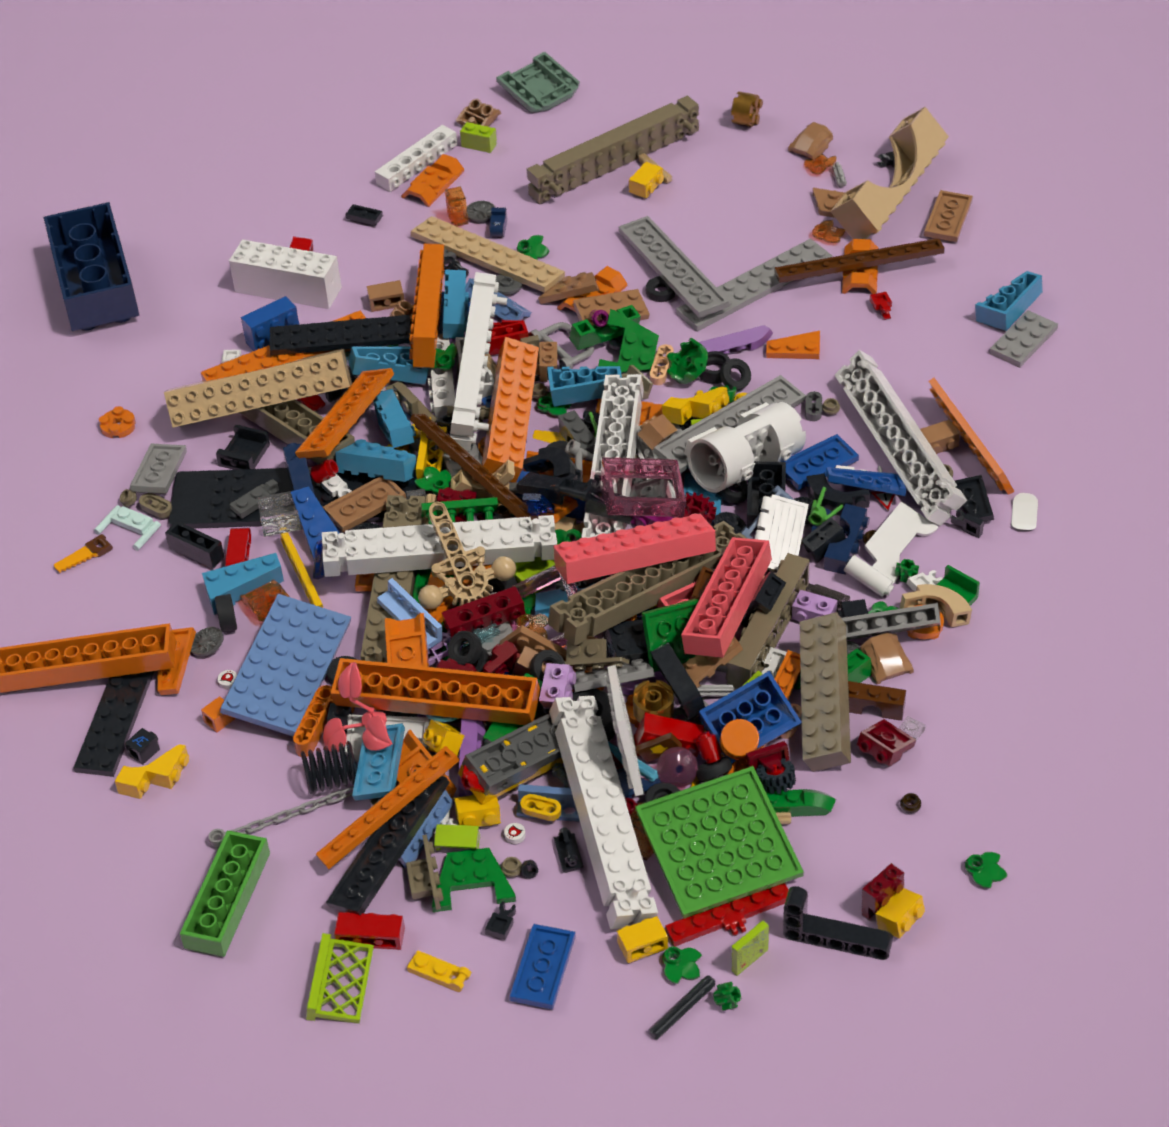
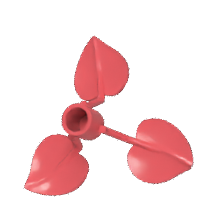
M352 662L339 677V692L343 698H349L351 702L368 710V712L363 714L362 723L345 725L343 727L339 718L329 720L323 732L324 744L330 752H332L331 745L334 744L338 753L339 743H343L344 747L346 745L347 737L344 730L364 726L366 730L362 738L365 747L374 751L385 749L392 745L387 733L386 715L384 712H375L373 707H368L355 700L361 694L362 683L357 664Z

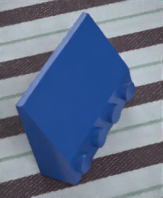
M770 671L703 708L698 714V718L702 725H704L705 730L709 731L710 734H715L719 746L721 732L724 726L732 720L744 719L756 727L759 733L757 749L802 723ZM729 757L731 764L738 761Z

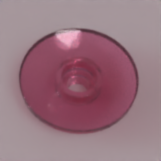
M670 748L663 752L658 759L657 774L661 782L675 785L678 789L691 784L697 775V760L685 748ZM681 765L682 771L676 772V767Z

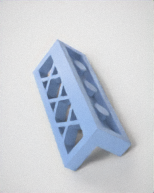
M393 578L388 580V591L377 597V603L398 621L413 619L419 613H424L427 648L430 649L441 642L442 625Z

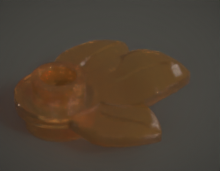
M821 154L815 160H805L804 166L810 169L811 173L819 175L827 167L835 164L837 158L836 156L827 158L824 154Z
M826 220L814 227L812 235L829 243H838L846 230L834 227L833 220Z
M523 614L517 619V628L522 625L525 626L529 622L526 628L547 639L548 634L544 627L548 625L549 618L544 614L534 616Z

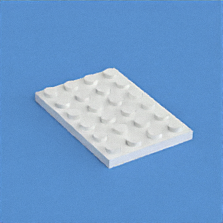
M616 665L608 667L609 674L605 675L615 734H617L618 746L622 754L629 789L634 788L635 796L644 793L634 737Z

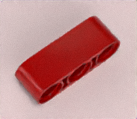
M250 528L230 529L225 566L249 560L251 547Z

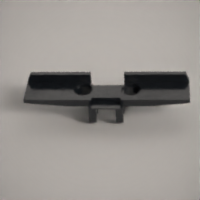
M576 469L575 474L570 473L569 476L562 478L529 472L516 484L519 494L558 505H563L564 496L586 501L585 512L627 524L631 523L634 516L644 506V503L600 489L601 475L595 474L594 479H590L587 483L582 482L583 471Z

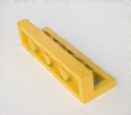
M440 427L447 433V427ZM423 431L421 433L416 464L417 479L424 477V468L428 466L435 467L441 472L444 451L440 449L433 451L430 449L437 444L429 440ZM432 458H435V459L438 460V461L435 462L434 464H431V463L428 462V461L431 460Z

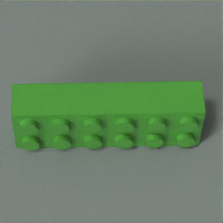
M227 830L180 932L184 949L225 957L270 855L267 838Z

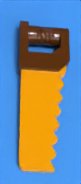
M101 534L85 543L84 547L55 563L54 568L61 573L66 571V569H71L72 566L75 567L77 564L86 562L87 559L90 560L92 557L105 555L113 549V546L106 540V536Z

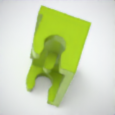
M437 824L434 847L436 850H441V847L472 848L477 850L479 849L481 836L479 826Z

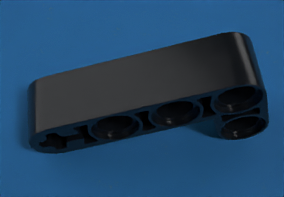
M667 642L651 651L650 654L665 680L672 688L687 719L690 720L698 716L699 711L705 708V704L696 685Z

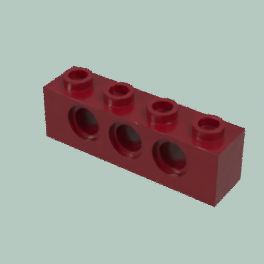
M516 586L442 612L443 623L450 639L459 631L481 632L526 615L524 601Z

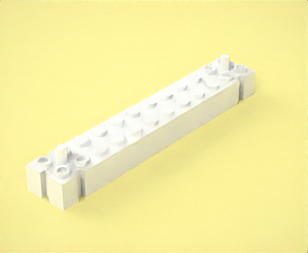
M475 272L450 437L466 451H471V445L476 443L477 433H473L474 431H488L489 424L480 423L479 420L475 419L480 416L481 407L477 406L482 403L483 394H479V392H483L485 381H481V379L485 380L486 369L483 366L487 367L488 356H485V354H489L490 343L487 342H491L492 331H489V329H493L494 319L491 317L494 318L496 304L507 305V298L497 297V294H494L498 293L499 282H496V275Z
M858 350L849 359L851 363L848 366L844 365L835 374V377L841 385L845 386L843 388L916 503L922 506L921 511L925 517L941 526L951 517L950 511L953 509L957 511L967 499L961 490L955 488L957 484L882 371L877 369L878 365L874 359Z
M628 374L627 378H620V375H605V390H603L590 479H594L595 474L601 475L600 489L629 498L642 408L641 400H643L644 393L642 375ZM585 512V528H583L582 538H591L602 533H614L621 529L626 530V523Z
M554 515L538 516V519L535 518L531 520V517L453 522L464 551L472 550L479 546L484 547L485 563L483 565L492 564L497 558L503 556L511 558L514 563L534 561V557H542V560H554L553 546L557 545ZM432 524L346 530L345 534H338L337 531L322 532L325 577L340 576V572L347 571L348 575L432 569L433 564L447 559ZM443 527L440 531L446 534L450 532V529ZM451 544L447 548L450 551H455L458 547ZM463 562L455 564V567L465 566Z
M579 696L577 701H573L571 697L555 698L549 713L553 726L558 725L555 735L604 906H609L606 916L610 929L623 928L628 926L630 922L636 924L646 918H653L658 914L654 897H648L651 886L600 716H596L598 707L595 697Z

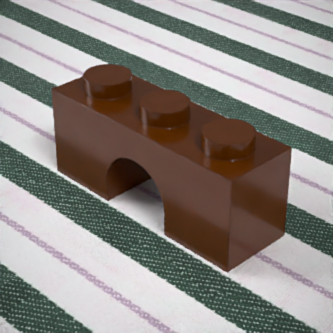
M848 681L849 713L862 715L864 707L875 706L882 711V718L903 720L906 690Z

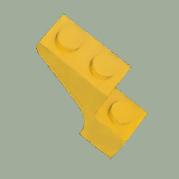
M719 387L691 398L670 397L662 405L663 415L671 423L683 425L691 417L704 419L729 404L727 387Z
M176 745L146 766H123L115 779L118 794L141 799L144 792L148 791L150 784L172 789L175 782L179 781L184 766H187L189 762L186 745Z

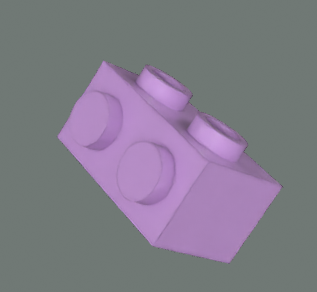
M804 590L799 591L792 605V619L799 622L837 612V600Z
M546 664L539 702L544 709H551L555 698L571 697L573 699L572 686L576 683V673L570 665Z

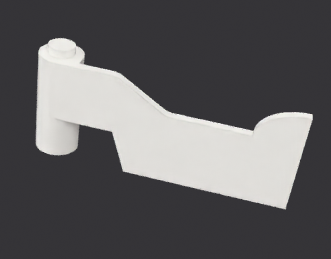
M900 502L864 546L876 563L870 566L854 555L844 568V572L881 597L884 595L889 596L894 589L893 584L898 579L895 576L896 563H900L902 551L916 534L928 536L933 534L939 527L903 502Z

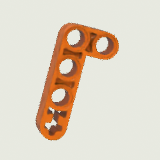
M323 685L316 690L293 736L296 754L300 757L302 751L305 752L306 757H308L309 749L314 752L327 724L330 703H334L331 696L332 686ZM351 707V711H352V713H353L354 710H355V707Z

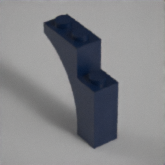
M290 443L286 445V447H283L284 462L289 473L293 491L309 486L314 494L306 458L299 459L295 454L301 444Z

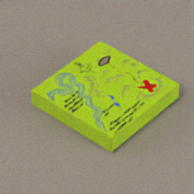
M761 921L732 945V972L736 976L768 951L769 925L765 921Z

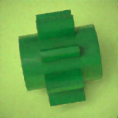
M903 559L901 563H896L895 576H899L901 582L907 583L908 578L918 574L919 565H915L914 560Z
M732 982L718 984V989L713 994L716 1005L722 1006L723 1011L737 1008V1003L741 1000L740 989L737 986H733Z

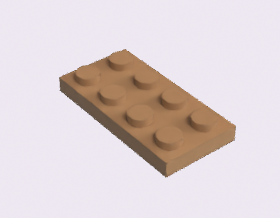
M940 190L924 230V236L957 242L972 204L973 196Z
M638 289L573 300V306L579 320L587 319L592 325L594 324L590 313L595 309L605 310L609 315L610 309L617 311V309L633 305L641 316L640 320L649 319L650 316Z
M382 475L323 506V509L342 532H345L385 511L388 495H399L406 498V493L393 480L383 479Z

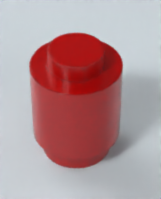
M325 460L311 468L310 476L314 482L321 484L323 481L334 477L339 469L334 460Z
M707 731L698 735V739L695 742L702 759L707 764L721 759L720 753L722 751L715 734H710Z

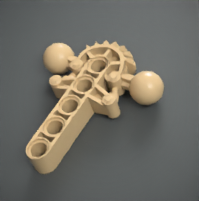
M442 502L431 504L429 517L447 558L432 565V575L443 580L445 585L439 588L434 585L423 587L418 595L421 606L426 609H436L441 605L443 598L452 596L453 606L458 602L460 605L489 596L490 593L488 591H493V586L488 584L489 580L497 578L498 580L506 581L515 575L516 564L509 557L497 558L492 563V567L486 569L483 566V563H485L484 547L479 546L475 549L464 551L446 506ZM435 510H441L443 514L441 516H435L433 512ZM443 527H448L450 532L444 534L440 530ZM454 544L458 548L455 551H450L447 547ZM463 562L465 567L458 569L455 567V564ZM478 563V567L473 571L472 566ZM446 575H454V578H447ZM469 579L473 583L470 586H464L462 582Z

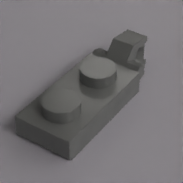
M272 479L266 482L265 485L262 484L230 503V509L243 519L271 501L274 493L279 491L278 483Z

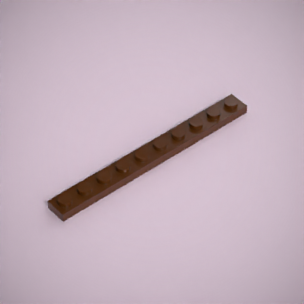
M936 238L774 267V273L779 283L935 256L944 254L945 248L941 240Z
M412 414L410 421L415 424V427L423 431L429 440L434 441L440 450L446 452L452 461L457 462L463 471L473 477L475 482L480 483L486 492L497 497L498 503L504 505L510 514L517 518L531 517V520L538 519V515L426 414Z

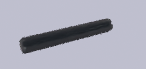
M710 975L705 976L649 1029V1035L655 1040L659 1039L715 986V979Z

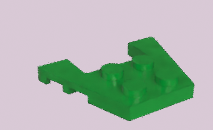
M610 309L607 326L624 329V337L618 362L599 359L598 366H620L621 373H627L629 365H634L640 372L650 371L654 362L659 335L617 311Z
M490 848L447 853L440 875L441 885H437V888L442 890L443 901H440L441 909L437 910L433 899V912L452 910L450 895L452 891L490 886L495 887L497 904H500L502 901L505 903L516 902L515 893Z

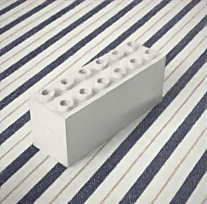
M242 239L229 260L234 289L238 293L276 300L287 296L292 303L330 309L342 288L337 256Z

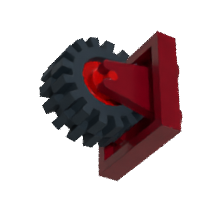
M785 741L746 753L748 768L754 767L766 793L770 791V794H774V791H777V794H780L782 790L787 792V788L792 789L793 785L796 784L793 763L791 764L789 759L788 745Z

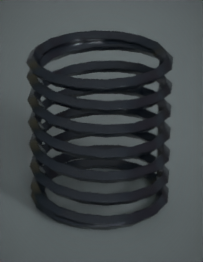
M350 741L346 742L349 763L343 743L341 742L339 743L341 763L334 744L331 745L333 763L327 746L323 748L325 763L320 748L317 747L316 749L317 764L313 751L309 749L310 767L305 752H301L307 785L311 795L317 793V782L322 792L325 791V782L328 789L332 790V778L335 787L338 789L340 788V778L345 787L348 785V777L350 783L354 785L357 767Z

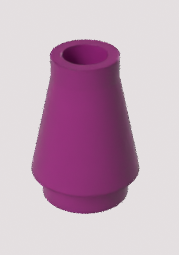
M595 309L591 311L590 316L595 326L603 327L608 323L609 315L605 310Z

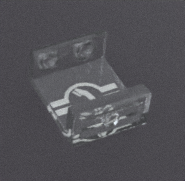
M292 491L257 497L264 537L301 530L298 510H296L291 497Z

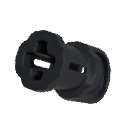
M451 256L444 257V272L445 270H466L467 278L469 274L467 268L462 267L461 263Z

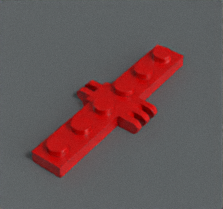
M785 883L665 925V931L674 947L722 928L726 931L730 930L733 936L738 935L736 927L739 928L741 933L746 932L744 924H746L747 918L785 904L789 889Z

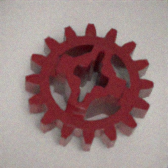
M693 492L692 496L689 493H686L685 497L680 496V499L676 502L675 513L677 518L687 517L691 514H701L711 525L712 520L715 519L717 507H714V502H709L710 497L703 498V494L697 496Z

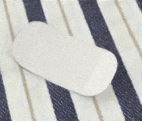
M1019 493L1014 497L1011 522L1014 528L1022 530H1033L1036 528L1038 499L1036 496L1030 493Z

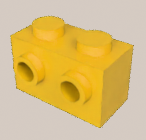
M645 162L630 177L629 193L647 198L663 182V167Z
M431 719L428 728L424 731L423 743L429 746L428 750L435 753L447 746L457 756L465 735L449 724Z
M475 795L454 798L458 825L481 827L501 824L500 806L497 797L483 805Z
M905 888L900 893H895L889 902L875 913L878 929L888 931L900 939L923 916L925 912L923 897Z
M658 916L618 930L617 942L627 963H631L667 949L668 935Z

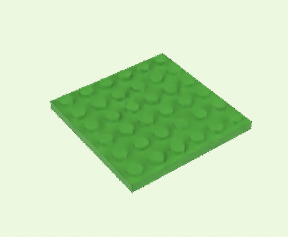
M753 766L635 806V811L683 919L804 876V871Z

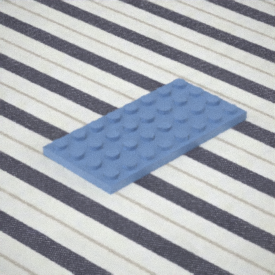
M278 594L221 706L220 713L294 736L316 690L324 681L328 668L351 623V617Z

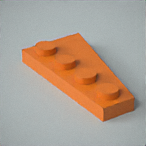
M193 627L173 629L176 638L174 668L158 671V692L160 695L179 694L196 634Z

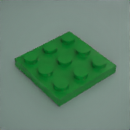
M698 599L641 613L649 663L654 672L660 670L650 652L667 642L682 664L697 656L685 654L681 634L699 602Z

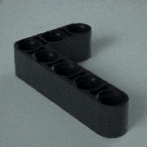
M799 886L789 888L783 909V935L785 938L791 941L878 960L888 959L893 942V935L885 930L807 914L808 892Z

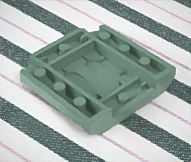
M546 52L533 57V63L511 74L510 71H507L496 77V82L530 112L549 110L573 97L580 83L579 80Z

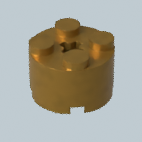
M738 91L736 94L739 95L734 97L731 108V115L734 116V120L731 119L732 123L751 127L754 124L758 125L760 115L758 114L759 109L762 108L763 99H760L757 94Z
M649 680L640 683L635 688L633 693V715L639 723L644 713L668 718L673 717L674 695L672 688L668 684L658 680L650 683Z

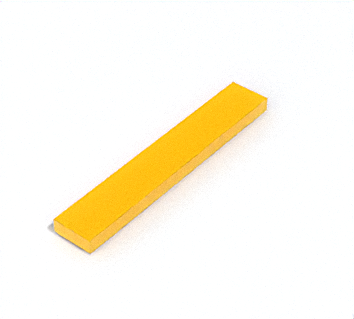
M287 529L280 530L281 543L310 604L323 608V604Z

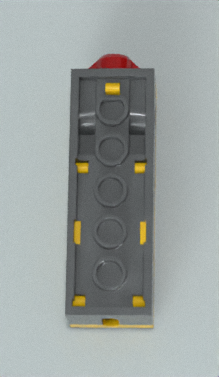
M550 713L465 755L458 774L461 777L464 788L472 791L482 805L518 787L519 784H524L563 763L555 735L558 725L553 726Z

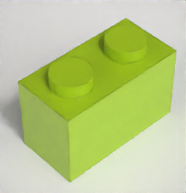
M466 122L460 131L461 147L491 153L497 145L496 128Z

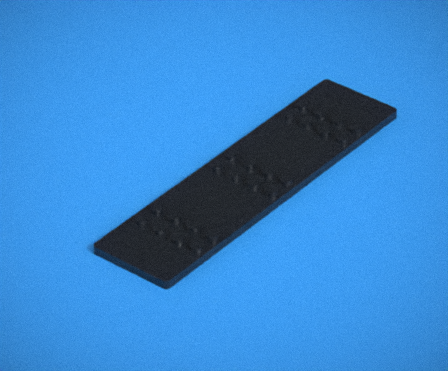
M442 463L441 471L446 470L444 463ZM287 468L180 471L176 473L171 504L172 511L169 517L170 527L176 521L194 529L258 527L267 524L280 526L281 521L276 519L272 523H263L269 522L278 516L297 517L294 518L297 521L289 522V524H287L288 518L278 517L284 520V525H301L291 497L293 488ZM347 470L344 473H336L347 483L348 489L351 491L378 478L368 477V473L352 475L351 471ZM417 476L406 482L393 480L406 493V499H410V496H425L426 498V495L429 494V491H423L415 484ZM311 478L315 497L322 507L338 499V496L332 498L322 488V484L314 482ZM272 479L278 483L279 491L274 493L271 501L243 519L230 509V503L262 484L265 485L266 482ZM387 510L362 523L383 522Z

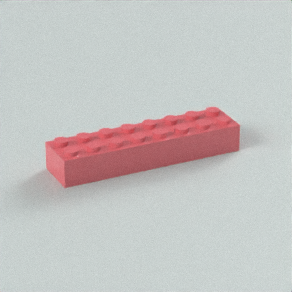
M691 514L687 517L673 518L664 522L658 521L646 526L639 525L632 529H621L614 533H602L591 538L584 537L577 541L562 542L553 546L554 562L556 569L566 583L570 584L716 551L715 530L701 514Z
M731 538L681 634L685 654L724 657L772 560L769 540Z

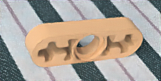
M661 345L657 350L650 370V381L654 385H662L667 379V369L670 368L667 355L670 352L674 353L671 345ZM660 363L666 364L665 366H658Z

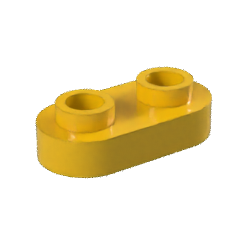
M528 794L520 801L521 811L525 815L547 821H554L561 816V805L557 800Z

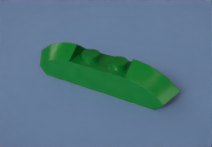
M811 789L788 790L787 792L782 790L780 794H777V791H774V794H770V791L766 793L775 813L789 812L791 817L824 816L832 811L836 799L829 794Z

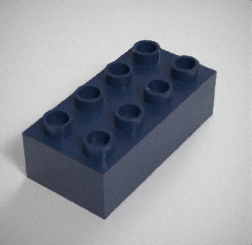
M110 202L44 216V223L71 330L81 329L89 331L98 325L111 322L123 323L132 317L140 316Z

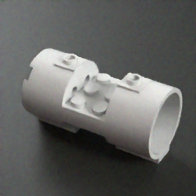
M766 402L741 414L735 428L725 426L717 430L713 427L688 439L684 454L687 456L692 476L702 488L716 493L743 480H748L753 475L754 461L781 462L788 460L792 455L800 452L805 445L806 431L802 430L800 415L787 403L779 402L769 405Z

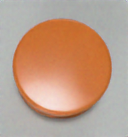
M736 719L727 723L720 736L722 751L728 757L735 760L747 759L746 753L756 750L759 743L758 730L751 722L744 719Z

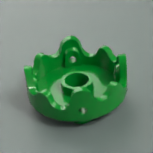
M689 338V342H682L680 344L681 350L678 353L670 352L667 355V359L670 362V368L667 369V372L671 375L672 379L680 384L691 383L706 369L708 360L707 349L693 338Z

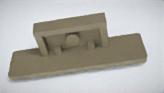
M402 381L386 387V390L393 389L401 407L410 417H412V414H426L437 423V418Z
M606 639L585 640L575 646L567 641L566 661L564 662L566 665L574 668L575 671H585L586 667H592L595 670L604 669V666L616 665V668H622V665L629 664V660L623 657L606 658Z
M427 834L422 836L426 858L406 863L413 899L433 895L436 909L439 910L441 909L440 901H443L441 888H437V885H441L438 872L434 873V870L438 869L435 856L431 857V854H435L433 842H428Z

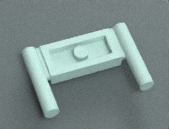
M116 505L94 529V532L100 535L113 522L116 525L142 535L133 545V548L139 551L160 528L161 524L158 521L154 522L149 516L124 506Z

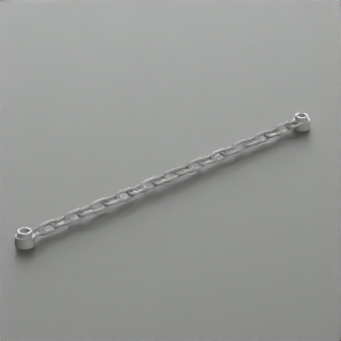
M354 786L228 831L237 832L245 829L246 831L240 833L247 834L260 830L271 824L285 821L293 816L307 813L318 807L349 797L353 792L345 794V792L353 791ZM339 794V798L332 800V796ZM309 804L313 805V807L305 810V806ZM286 813L287 817L281 819L278 818L279 815ZM270 819L273 820V821H271V822L265 823V821H267V820H270ZM259 823V827L252 829L251 825ZM222 829L212 830L208 836L210 844L215 848H219L226 832Z

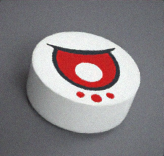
M233 670L221 672L218 676L220 687L230 689L237 676L236 672Z
M519 823L507 825L504 830L506 841L510 844H519L524 841L526 837L524 826Z

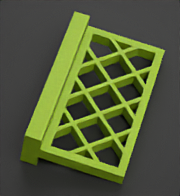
M322 933L307 1005L306 1020L315 1021V1018L319 1017L360 1023L374 945L331 939V934ZM334 946L344 948L346 953L338 957L333 952ZM361 950L367 951L368 955L359 960L354 953ZM350 956L355 964L347 968L342 960ZM338 964L343 971L334 976L329 969ZM359 967L364 972V975L356 979L351 971ZM347 975L352 982L343 987L338 979ZM334 982L339 990L330 994L326 986ZM356 986L361 993L352 998L347 990ZM343 993L349 1001L339 1005L334 998ZM329 1001L335 1007L331 1012L321 1010L322 1005ZM353 1005L357 1010L356 1016L348 1015L343 1009Z

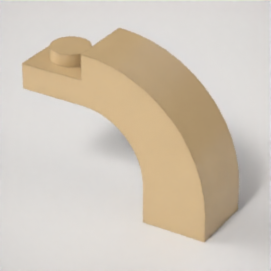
M509 459L497 471L492 473L508 489L509 481L515 475L514 462ZM462 469L451 479V488L453 490L463 491L464 489H469L472 492H476V499L494 497L486 492L480 483L475 482L469 473Z
M933 584L917 585L915 592L902 594L900 609L938 603L939 613H942L951 628L970 623L972 614L970 605L961 595L949 588Z

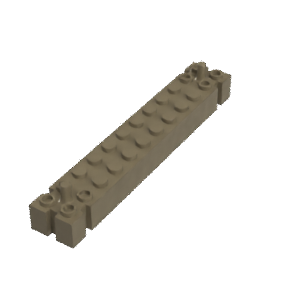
M687 95L678 99L677 104L671 102L543 161V165L535 164L526 168L527 179L531 182L528 184V194L538 204L550 200L552 195L557 197L639 159L638 156L642 153L650 154L682 139L685 134L691 135L699 131V120L697 119L699 104Z
M388 495L386 503L387 512L384 515L382 528L424 525V518H421V503H426L425 496H410V499H406L399 495ZM417 570L374 573L360 655L361 660L387 663L385 618H394L377 603V597L388 591V580L391 578L413 597Z
M722 521L713 526L715 530L716 551L616 573L569 596L568 602L561 600L551 605L548 625L558 633H564V638L575 646L585 641L587 636L593 637L658 604L659 598L696 582L703 566L715 570L731 538L746 537L741 533L735 534L734 528L725 521Z

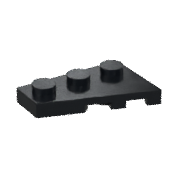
M982 475L955 480L957 484L955 488L961 490L967 499L961 506L966 513L984 520V522L994 520Z

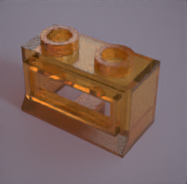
M461 186L446 189L447 216L451 224L457 227L468 224L466 197Z

